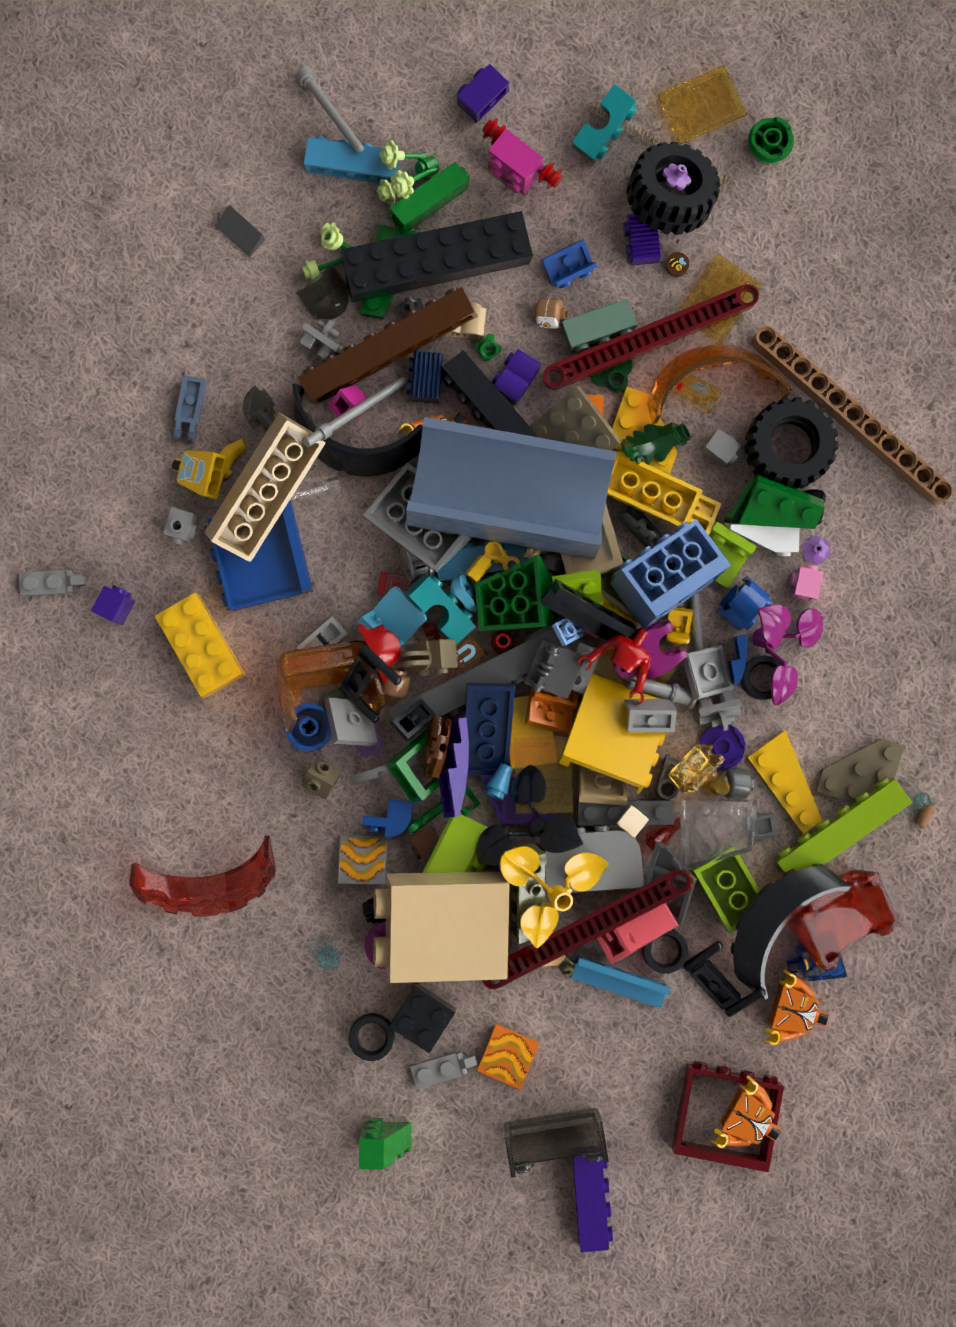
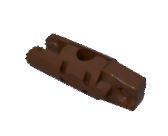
M436 715L432 716L424 754L423 774L425 777L435 779L440 777L446 759L452 725L450 719L441 720L442 718Z

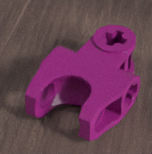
M669 619L653 623L644 629L649 634L641 646L651 656L647 673L648 679H654L669 672L688 656L683 647H676L669 651L659 649L661 638L674 629ZM612 662L616 672L622 678L630 679L638 674L640 665L630 674Z

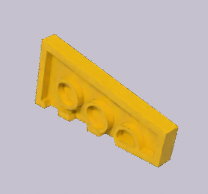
M786 730L746 757L802 834L822 821Z

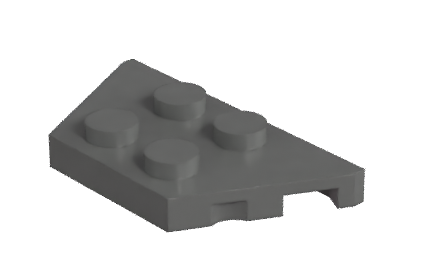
M657 842L644 885L677 869L688 871L693 878L691 890L666 903L677 924L681 925L684 923L697 879L663 843ZM678 874L674 878V885L679 889L684 888L686 878Z

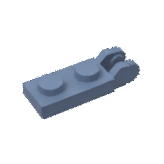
M183 376L174 419L176 421L173 434L174 440L180 441L184 423L190 425L187 435L188 443L195 442L208 383L206 379Z

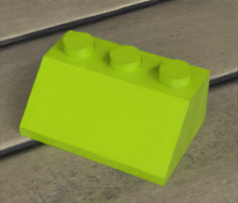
M462 814L458 817H450L422 873L482 872L486 864L481 865L478 862L476 847L480 835L488 826Z

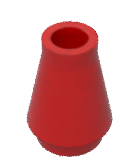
M497 632L492 637L491 646L496 653L503 654L513 649L514 638L508 632ZM500 638H505L508 643L500 645L498 641Z

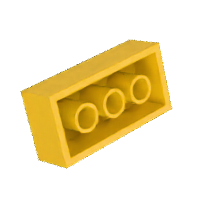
M198 593L191 594L155 615L156 620L201 698L213 695L246 675L201 595Z

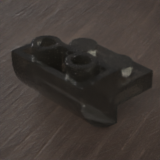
M256 385L245 395L243 413L254 431L261 425L268 431L275 420L274 415L276 413L273 409L275 403L265 389L260 391Z

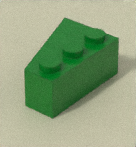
M757 474L740 512L739 524L815 529L825 509L824 500Z

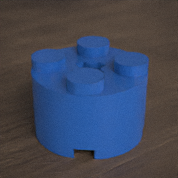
M746 576L741 579L744 583L740 587L737 584L734 585L719 604L722 608L716 609V612L737 630L743 628L749 630L757 621L755 618L758 615L757 609L772 603L769 599V594L751 578Z
M305 703L299 705L288 714L285 721V732L289 741L296 748L305 751H316L324 748L332 740L327 711L324 707ZM313 721L312 724L316 726L315 731L312 730L308 734L305 724H310Z

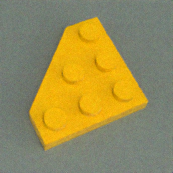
M628 386L612 430L621 441L626 439L628 435L634 437L633 431L635 430L645 433L644 426L647 424L664 426L650 395ZM621 443L611 450L616 452L620 451L624 453L621 450ZM675 446L663 462H658L653 457L649 465L670 475L677 455Z

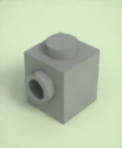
M718 429L702 452L724 468L728 463L732 465L739 457L740 453L737 450L741 445L733 434H726Z

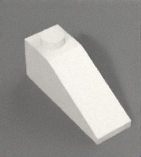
M724 523L725 527L768 550L777 552V556H791V552H799L800 528Z

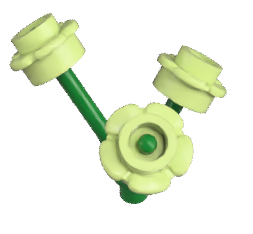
M335 222L331 224L326 223L320 230L322 235L321 244L324 248L337 250L339 247L342 249L352 247L343 241V236L340 233V229L336 227ZM337 259L317 266L315 260L309 262L306 260V265L302 266L306 280L311 279L314 283V280L321 278L319 271L342 263L341 259Z

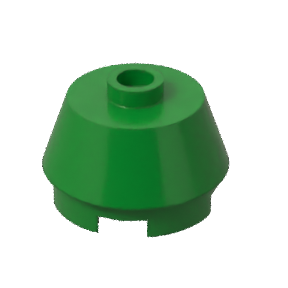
M780 117L765 118L753 125L748 135V145L754 158L761 163L772 164L784 160L791 153L794 146V136L791 126L787 121Z

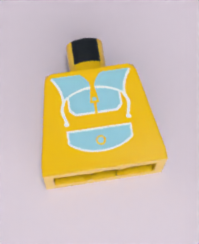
M186 450L183 452L182 459L176 458L173 461L172 470L178 473L176 480L180 485L201 496L218 499L228 456L209 451Z

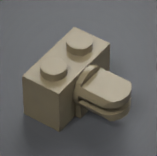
M439 639L405 645V652L400 653L401 658H406V661L401 662V667H407V673H417V677L431 676V671H434L435 675L448 674V669L458 668L455 639Z

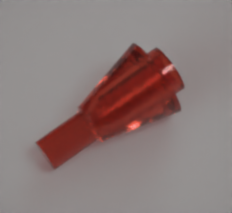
M677 818L674 821V825H665L645 834L647 846L654 851L657 842L666 845L675 834L674 832L686 824L683 818Z

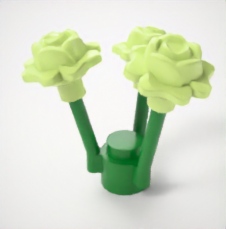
M393 140L386 142L379 156L381 162L388 167V170L396 168L398 160H404V158L418 159V162L415 163L417 175L411 177L408 176L407 172L397 170L391 176V183L386 179H380V185L377 188L379 199L384 203L387 202L392 205L395 204L396 195L399 198L407 199L409 194L414 192L411 186H413L415 181L438 173L439 163L436 157L432 155L427 157L426 152L419 154L404 153V151H398V146L395 145Z

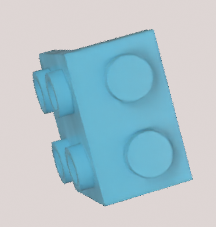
M394 586L372 611L358 620L357 624H363L370 629L384 624L386 630L393 632L398 637L402 648L427 620V616L399 587Z

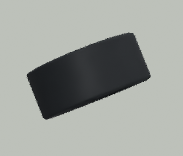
M763 655L752 658L746 663L741 679L742 688L747 695L754 699H772L771 690L763 692L753 687L750 681V674L753 668L760 664H766L773 668L778 665L782 666V664L773 656Z
M674 929L662 935L673 938L678 945V955L673 962L661 964L653 959L651 946L655 940L642 947V955L645 962L654 971L661 974H670L678 971L685 964L688 957L686 941Z
M376 1013L364 1014L358 1018L351 1027L349 1034L350 1048L354 1054L360 1059L370 1062L385 1057L391 1050L395 1037L394 1030L389 1028L390 1021L383 1015ZM368 1023L378 1024L385 1031V1043L376 1051L365 1050L358 1041L359 1030Z

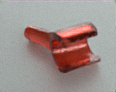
M434 623L423 625L426 638L434 635L435 640L442 639Z

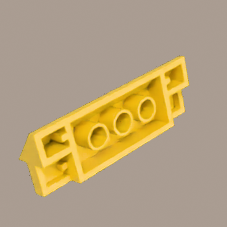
M617 452L609 483L608 496L675 527H678L685 521L690 524L697 519L708 535L722 505L702 495L703 490L643 462L637 464L636 459L632 462L624 453Z

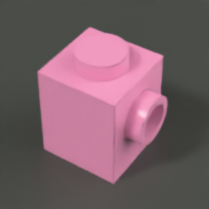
M807 564L796 569V572H792L789 585L793 586L791 597L809 601L817 600L824 572L818 571L816 566Z

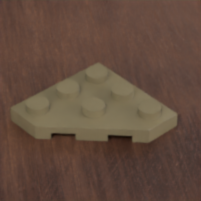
M580 386L573 389L530 425L539 438L610 451L622 442Z
M885 739L873 742L823 768L815 792L854 804L857 802L855 798L865 791L870 793L876 788L875 784L885 777L895 779L904 746Z

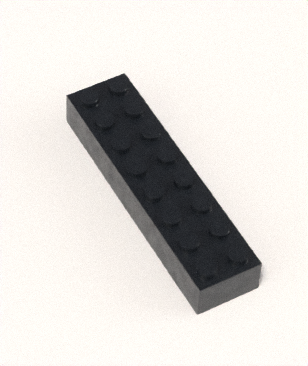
M522 211L340 250V259L351 303L530 264L533 257Z

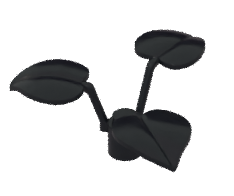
M533 765L526 766L514 778L511 784L512 799L519 805H526L528 803L530 809L537 816L531 822V831H509L505 833L504 828L498 824L486 828L480 835L476 847L477 860L481 865L500 864L501 855L513 847L512 841L508 838L510 836L540 837L542 848L550 853H564L583 845L576 824L570 816L558 813L546 820L543 814L533 805V802H540L544 799L547 790L545 778L537 767Z

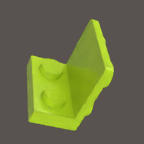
M716 522L709 536L731 566L715 582L725 588H729L743 564L753 554L757 546L719 522Z

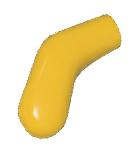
M244 438L228 444L221 450L220 454L228 456L223 479L231 476L230 467L232 463L248 449Z

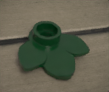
M630 359L625 363H620L608 370L594 374L590 379L598 386H606L613 393L622 392L628 385L627 376L633 368L632 360ZM614 378L620 379L621 383L619 385H614L612 383V380Z

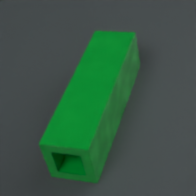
M455 161L415 189L412 194H409L407 199L402 198L392 205L389 210L390 220L402 235L406 234L468 189L470 180L468 172L464 167L460 168Z

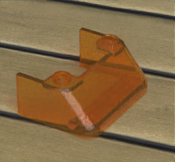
M354 640L292 650L281 654L277 663L278 695L287 733L292 732L297 721L295 708L300 706L303 700L301 689L341 683L356 655L360 653V648L365 644L367 645L365 641ZM376 673L364 696H368L371 708L379 715L386 703L378 673Z

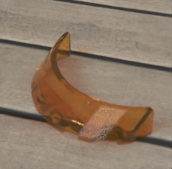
M707 345L705 347H696L680 354L663 368L653 383L648 396L647 406L652 424H657L668 395L675 385L690 372L741 362L750 364L760 378L773 380L778 387L781 398H786L792 391V387L771 364L753 352L730 345Z

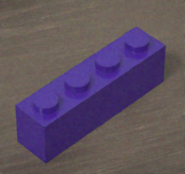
M600 1146L572 1148L580 1252L609 1250V1242L613 1241L612 1226L607 1225V1217H611L610 1202H606L605 1193H609L608 1178H604L603 1169L608 1168L606 1153L602 1154Z

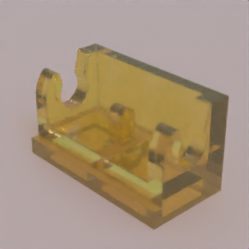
M697 743L668 774L682 793L696 792L724 762L725 759L722 755H714L710 752L714 748L712 745Z

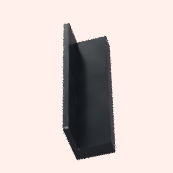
M557 579L554 580L541 599L542 605L606 641L617 635L627 636L633 640L638 633L632 622Z

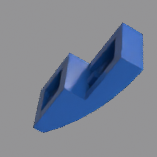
M746 634L733 637L737 660L728 662L733 685L740 683L744 674L747 660Z

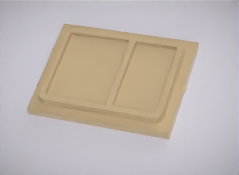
M606 503L601 536L603 537L596 558L591 559L561 553L566 574L597 569L602 574L617 569L623 564Z

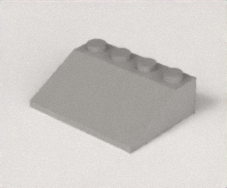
M407 462L364 513L363 517L435 572H438L473 537L407 525L406 509L411 498L417 470Z

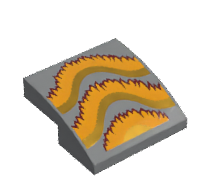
M340 835L338 884H386L387 840H385L384 836Z

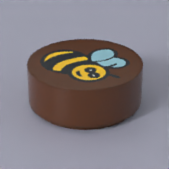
M681 252L672 253L666 261V271L673 277L683 276L689 268L688 257Z

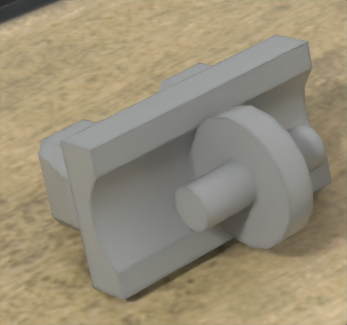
M320 320L317 326L323 329L322 332L310 324L304 323L302 329L305 331L299 341L300 343L312 349L317 340L323 342L324 344L317 353L323 359L335 355L337 352H342L344 348L329 338L332 335L337 339L340 335L335 330L336 322L334 320H330L327 324Z
M731 691L723 692L719 695V704L713 705L710 697L699 699L698 721L700 726L711 723L712 727L720 726L722 731H727L728 723L735 722V716L741 715L740 699H735Z

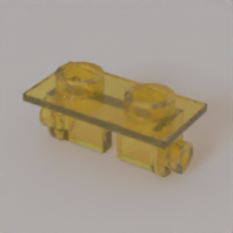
M706 771L698 777V783L694 788H702L709 795H726L730 791V785L723 777L727 772Z

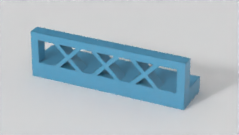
M577 955L574 973L571 975L572 979L659 1008L662 1007L665 994L669 995L671 989L665 983L581 955Z

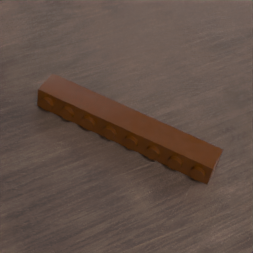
M454 287L445 293L446 296L438 300L435 298L425 303V307L419 311L412 310L404 315V319L399 322L393 321L388 323L381 332L368 334L363 338V342L357 345L351 344L343 349V353L325 358L323 364L305 369L303 375L298 378L310 402L315 405L335 396L340 389L355 385L477 318L478 315L463 287Z

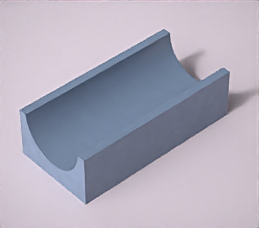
M424 417L416 476L411 498L406 509L407 525L595 559L601 547L605 503L617 452Z

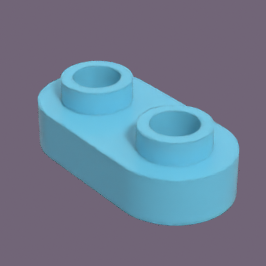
M464 575L453 578L450 585L453 596L463 603L467 611L473 614L477 613L475 587Z

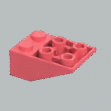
M664 904L597 938L610 963L613 964L679 925L668 906Z

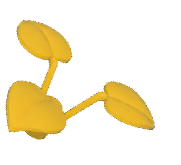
M519 846L505 851L501 855L500 870L503 877L510 884L523 886L532 877L548 892L547 897L551 903L543 902L541 907L538 905L529 906L520 918L521 930L534 947H540L549 938L558 923V911H566L572 906L573 898L570 895L572 892L570 886L576 891L583 892L591 889L599 881L603 871L609 865L604 858L588 852L577 853L571 856L564 865V870L568 875L565 878V888L560 885L550 888L533 873L540 864L539 855L534 849L527 846Z

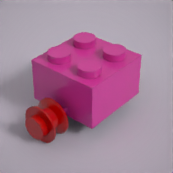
M498 119L489 120L482 129L484 133L483 139L488 137L492 139V146L488 150V168L495 178H502L513 192H520L522 195H525L538 178L539 183L543 181L548 183L547 189L558 186L563 178L561 176L562 170L555 171L553 169L554 163L543 165V157L507 130L505 125L499 127L497 125Z

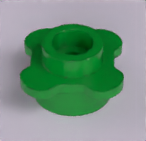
M487 334L483 340L477 341L474 345L475 350L481 353V358L484 361L494 358L502 350L501 345L497 344L494 340L493 334Z

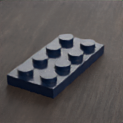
M466 684L464 718L467 717L469 739L468 775H494L500 763L509 766L515 695L514 684Z

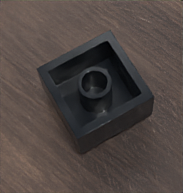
M416 983L391 1021L389 1028L430 1054L456 1013V1008Z

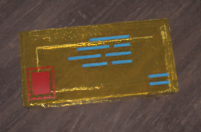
M681 370L671 389V392L709 412H712L723 391L684 370Z

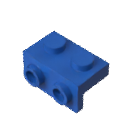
M583 239L541 259L551 285L559 286V288L570 285L572 283L571 280L578 276L584 278L593 273L592 270L597 268Z

